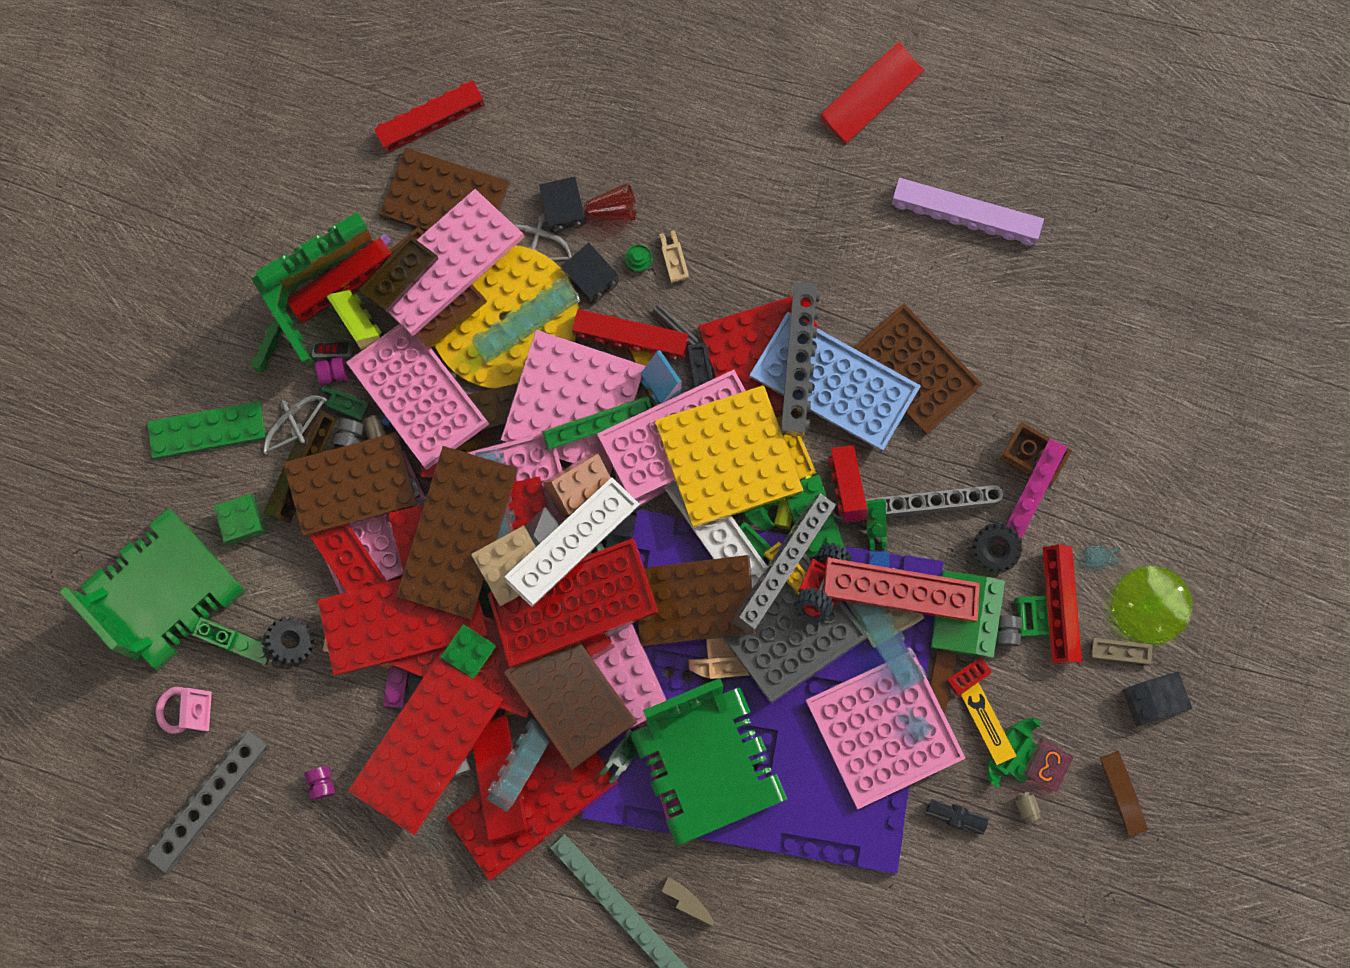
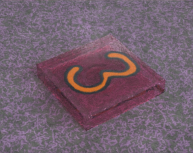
M1040 738L1023 774L1048 789L1057 792L1073 756L1045 739Z

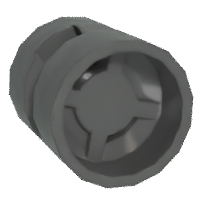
M341 418L337 427L339 433L335 434L333 445L340 448L359 443L357 438L362 435L364 425L350 419Z
M1000 616L996 645L1006 647L1021 646V634L1018 633L1022 628L1021 617Z

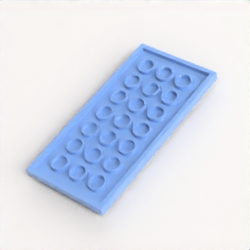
M789 312L785 315L750 374V378L784 396L791 322V313ZM803 320L799 321V323L802 326H807L809 324ZM817 328L816 339L813 338L812 345H815L816 348L815 357H811V364H814L813 375L809 376V382H813L812 394H808L807 400L811 401L810 411L883 452L918 392L920 385ZM799 338L797 340L800 344H806L808 342L805 338ZM803 356L796 357L799 363L806 361ZM797 374L794 376L795 380L797 381H803L805 379L804 376L801 374ZM794 393L792 395L793 398L796 400H801L803 398L802 394L800 393Z

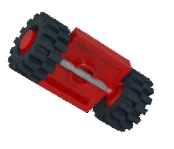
M835 543L821 545L799 587V596L794 608L795 612H799L798 616H803L805 621L809 619L811 623L813 621L816 624H819V622L824 623V621H827L831 610L837 604L838 600L831 599V597H827V593H823L827 558L852 561L853 559L850 556L851 553L846 552L847 549L845 547L842 549L839 544L838 546H835Z

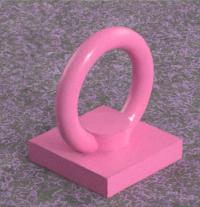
M172 687L166 690L160 696L156 705V719L159 726L171 734L180 733L186 729L209 731L212 692L183 687ZM178 694L181 695L179 725L172 726L164 718V706L171 696Z

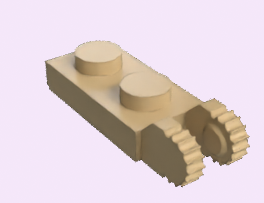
M675 230L671 231L670 234L673 240L671 245L666 244V237L663 233L659 234L671 284L688 280L689 274Z

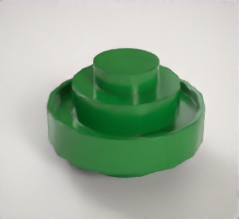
M634 245L627 250L625 262L631 271L644 272L651 267L653 257L648 247Z

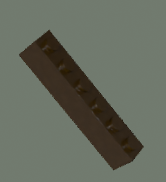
M314 409L309 410L302 427H304V425L314 412ZM318 410L302 434L305 442L301 443L298 438L296 439L286 462L323 452L337 419ZM284 467L263 513L276 520L291 523L296 508Z

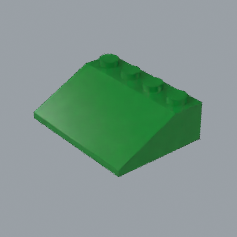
M942 571L941 577L980 583L978 619L973 623L935 616L930 647L976 658H994L1005 581L985 576Z

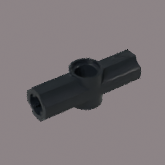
M936 799L930 800L926 812L927 816L942 820L950 826L959 829L964 828L984 835L989 818L969 812L966 808L954 804L949 805Z

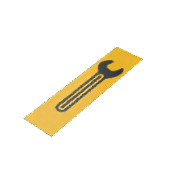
M978 682L961 694L996 765L1016 757V754Z

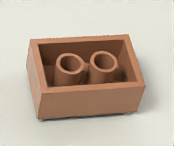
M590 454L543 482V485L559 515L570 516L611 477L599 454Z

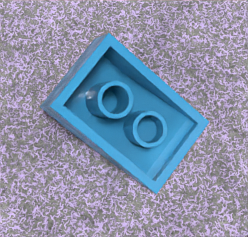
M660 350L657 351L641 372L642 379L640 380L645 390L649 389L652 393L651 398L656 405L681 395V380Z

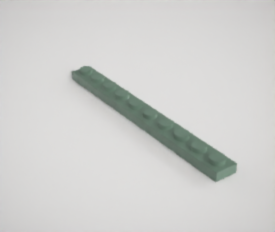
M565 834L551 847L552 851L660 968H688Z

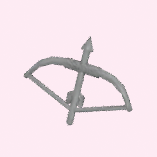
M545 212L538 218L537 228L528 225H515L520 231L534 234L530 249L537 251L535 247L539 236L559 242L567 251L568 257L550 258L552 261L568 260L572 257L567 243L561 237L542 230L543 223L546 222Z
M312 395L295 403L290 409L287 406L288 402L282 400L281 409H284L285 413L277 420L267 434L263 453L267 455L268 452L297 438L301 443H304L303 432L327 399ZM314 400H321L304 427L300 423L296 424L293 416L302 406ZM289 420L293 427L291 430L293 437L269 448V443L274 433Z

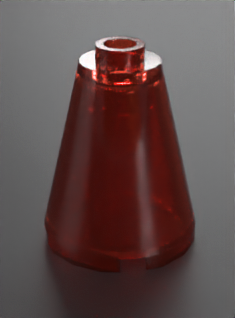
M629 183L623 184L587 200L586 205H584L585 215L589 216L590 219L636 220L637 209L633 210L636 201L631 185Z

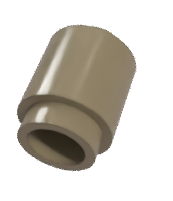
M371 416L365 419L364 427L368 440L387 435L385 427L381 422L382 419L379 416Z
M1029 792L1018 795V800L1015 802L1022 819L1027 823L1041 818L1039 814L1041 811L1034 794L1030 795Z

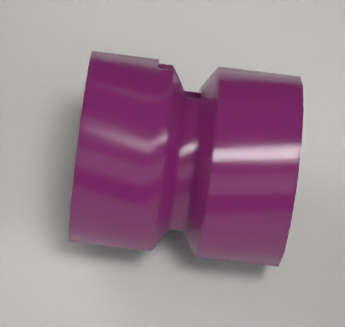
M342 356L332 358L330 363L325 360L316 362L317 376L321 386L329 385L333 382V379L337 383L348 380L346 365Z
M329 766L312 769L304 773L306 784L310 785L308 789L310 800H317L336 794L333 782L329 781L331 778Z

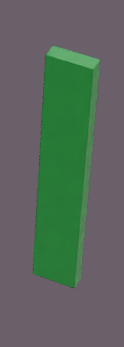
M645 396L543 430L541 433L546 449L550 450L600 433L651 409L652 406L649 396Z

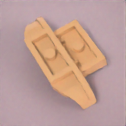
M723 638L706 640L708 658L688 659L691 671L710 679L749 675Z

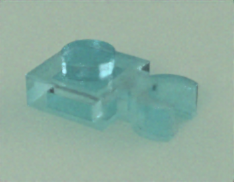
M1106 546L1086 547L1087 567L1107 566V561L1113 564L1119 563L1121 559L1113 558V553L1120 552V549L1113 548L1106 552Z
M907 706L905 709L908 711L909 716L905 718L899 714L898 718L902 722L909 724L905 729L920 743L934 728L920 714L915 718L913 710Z

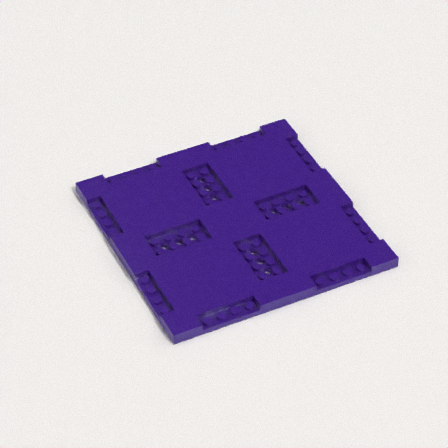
M642 510L637 511L633 538L636 541L644 568L713 559L686 519ZM753 529L771 547L778 542L782 544L787 537L784 534ZM844 546L847 549L846 552L851 553L850 556L853 557L852 562L870 565V561L874 557V555L870 556V552H876ZM889 554V568L940 577L942 575L944 561ZM766 557L763 559L766 565L770 563ZM842 601V602L844 603V605L847 607V609L850 611V609H849V607L847 606L846 602H845V601ZM923 614V620L874 649L868 639L864 640L772 704L750 675L720 678L723 684L722 693L741 688L751 714L734 720L735 724L745 719H750L751 723L747 726L737 728L739 735L749 730L755 731V735L742 740V743L761 736L767 751L749 758L752 761L765 755L767 759L763 763L757 764L755 773L766 767H770L771 772L757 777L760 781L777 774L788 800L696 839L897 874L910 785L857 809L806 700L912 650L926 676L935 616ZM636 621L632 624L639 637V624ZM706 640L643 647L666 700L704 685L701 681L702 676L689 669L688 659L708 658ZM667 667L674 670V674L670 678L663 676V670ZM684 671H691L693 673L692 680L684 681L682 673ZM638 725L630 730L634 732L640 729V727ZM626 732L597 752L605 764ZM638 753L626 770L617 778L619 783L584 809L582 813L583 819L671 834L666 823V816L660 796L655 797L650 784L655 779L650 774L652 773L651 766L646 764L649 758L646 757L640 760ZM613 766L609 768L611 773L614 774L616 769Z

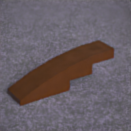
M1119 751L1100 757L1110 793L1114 797L1127 835L1131 837L1147 831L1148 828L1137 795Z

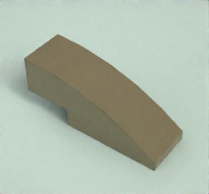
M668 877L661 892L679 900L677 909L713 926L714 921L700 900L683 885Z

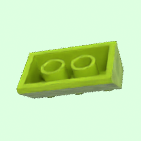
M350 290L327 296L361 350H364L380 338V329L376 324L372 325L369 321L372 317L367 309L362 310L360 307L362 302L357 294L352 295Z

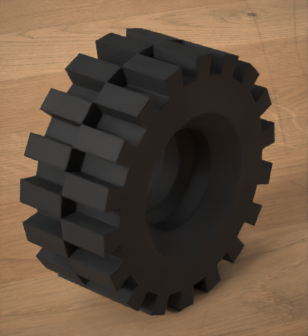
M994 522L991 525H986L978 532L973 541L972 552L975 555V561L979 562L981 568H986L985 570L988 572L991 570L993 573H998L999 571L1003 573L1008 569H1012L1018 563L1023 546L1019 533L1013 530L1014 527L1007 526L1006 523L998 524V522ZM995 540H1000L1005 544V551L1000 555L994 554L990 549V544Z
M285 616L281 617L280 621L278 619L275 620L268 627L263 636L262 645L264 647L262 650L263 653L267 652L265 656L267 660L272 659L271 664L279 663V668H283L285 665L287 669H291L292 666L296 668L306 661L314 647V644H312L314 636L311 637L313 632L311 629H306L308 627L306 622L302 625L300 623L301 619L298 618L297 621H294V617L290 616L286 620ZM286 635L293 637L296 641L295 647L292 649L284 647L281 643L282 637Z

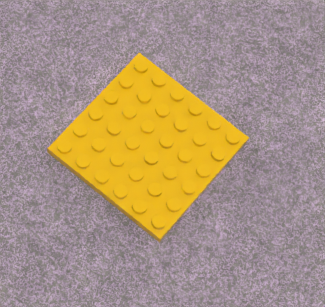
M764 385L655 420V425L692 528L803 492Z

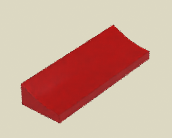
M898 41L821 113L820 121L847 145L922 75L924 69L908 53L901 42Z
M504 715L489 722L473 747L489 842L529 833L510 720Z

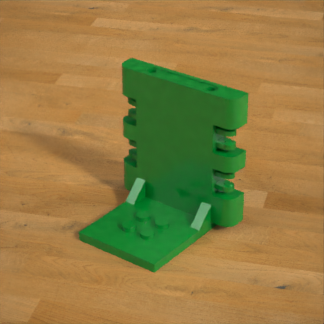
M358 212L330 227L327 230V234L323 236L317 235L294 249L295 253L289 256L287 254L259 269L256 271L257 275L251 278L301 361L308 368L314 366L315 363L302 344L304 341L303 337L297 329H293L292 325L294 323L290 316L284 313L289 294L297 290L300 285L317 275L324 274L331 267L349 256H353L355 252L362 250L372 242L369 230Z
M169 507L149 524L159 536L156 539L149 530L145 533L146 537L153 543L147 547L143 540L138 539L136 543L143 549L142 552L131 541L119 551L129 564L127 565L118 557L116 561L123 568L119 573L113 566L109 565L107 569L114 578H111L104 569L100 568L80 586L87 594L86 596L66 586L60 591L111 650L139 662L145 658L158 671L179 653L166 638L169 637L174 644L178 645L180 641L173 632L178 629L183 636L187 637L189 633L182 626L184 623L194 633L200 616L196 613L197 610L207 619L209 613L202 607L206 602L214 610L219 608L211 597L214 596L222 606L228 608L246 592L242 585Z
M720 678L643 710L648 726L630 733L640 760L658 752L660 754L646 761V764L651 766L662 760L665 767L654 770L650 774L652 777H656L665 772L668 773V775L650 782L655 797L673 790L676 792L661 799L662 803H668L675 798H678L680 805L669 808L666 811L667 815L683 809L684 813L666 820L676 847L788 800L777 774L760 781L757 777L771 772V769L766 767L755 773L753 765L763 763L767 759L765 755L752 761L749 758L763 753L767 749L761 736L742 743V740L755 735V731L749 730L739 735L737 728L747 726L751 722L748 718L734 724V720L751 714L741 688L722 693L723 684Z

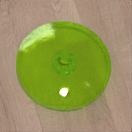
M1144 566L1131 571L1118 583L1113 595V612L1117 623L1127 635L1143 643L1158 644L1175 638L1185 629L1192 614V599L1188 587L1174 572L1159 566Z

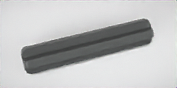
M658 304L654 307L653 313L671 330L688 333L687 345L697 344V338L661 305Z

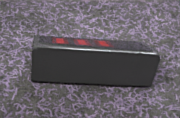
M351 341L313 342L312 359L314 361H329L332 358L341 356L344 360L352 358Z

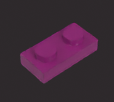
M389 668L384 707L404 708L409 676L408 671L401 668Z

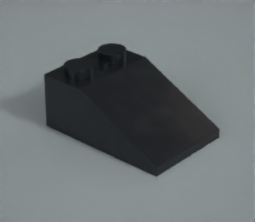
M1179 671L1123 689L1136 727L1192 709Z

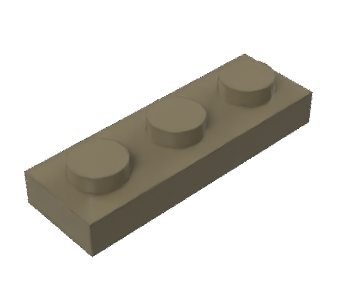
M1093 638L1091 658L1150 665L1153 645Z

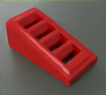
M979 657L950 677L947 682L957 696H960L991 674L992 671L983 658ZM969 669H971L974 675L977 677L976 679L970 673ZM963 673H964V675L967 677V679L969 680V682H970L969 684H968V682L965 680V678L963 677V675H962ZM956 678L960 680L964 688L960 687L958 682L955 680Z

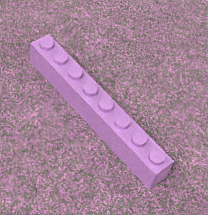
M899 178L892 200V205H895L898 209L913 210L916 214H927L937 220H948L954 225H966L969 229H980L989 235H1001L1007 240L1015 239L1025 245H1036L1044 218L903 178Z

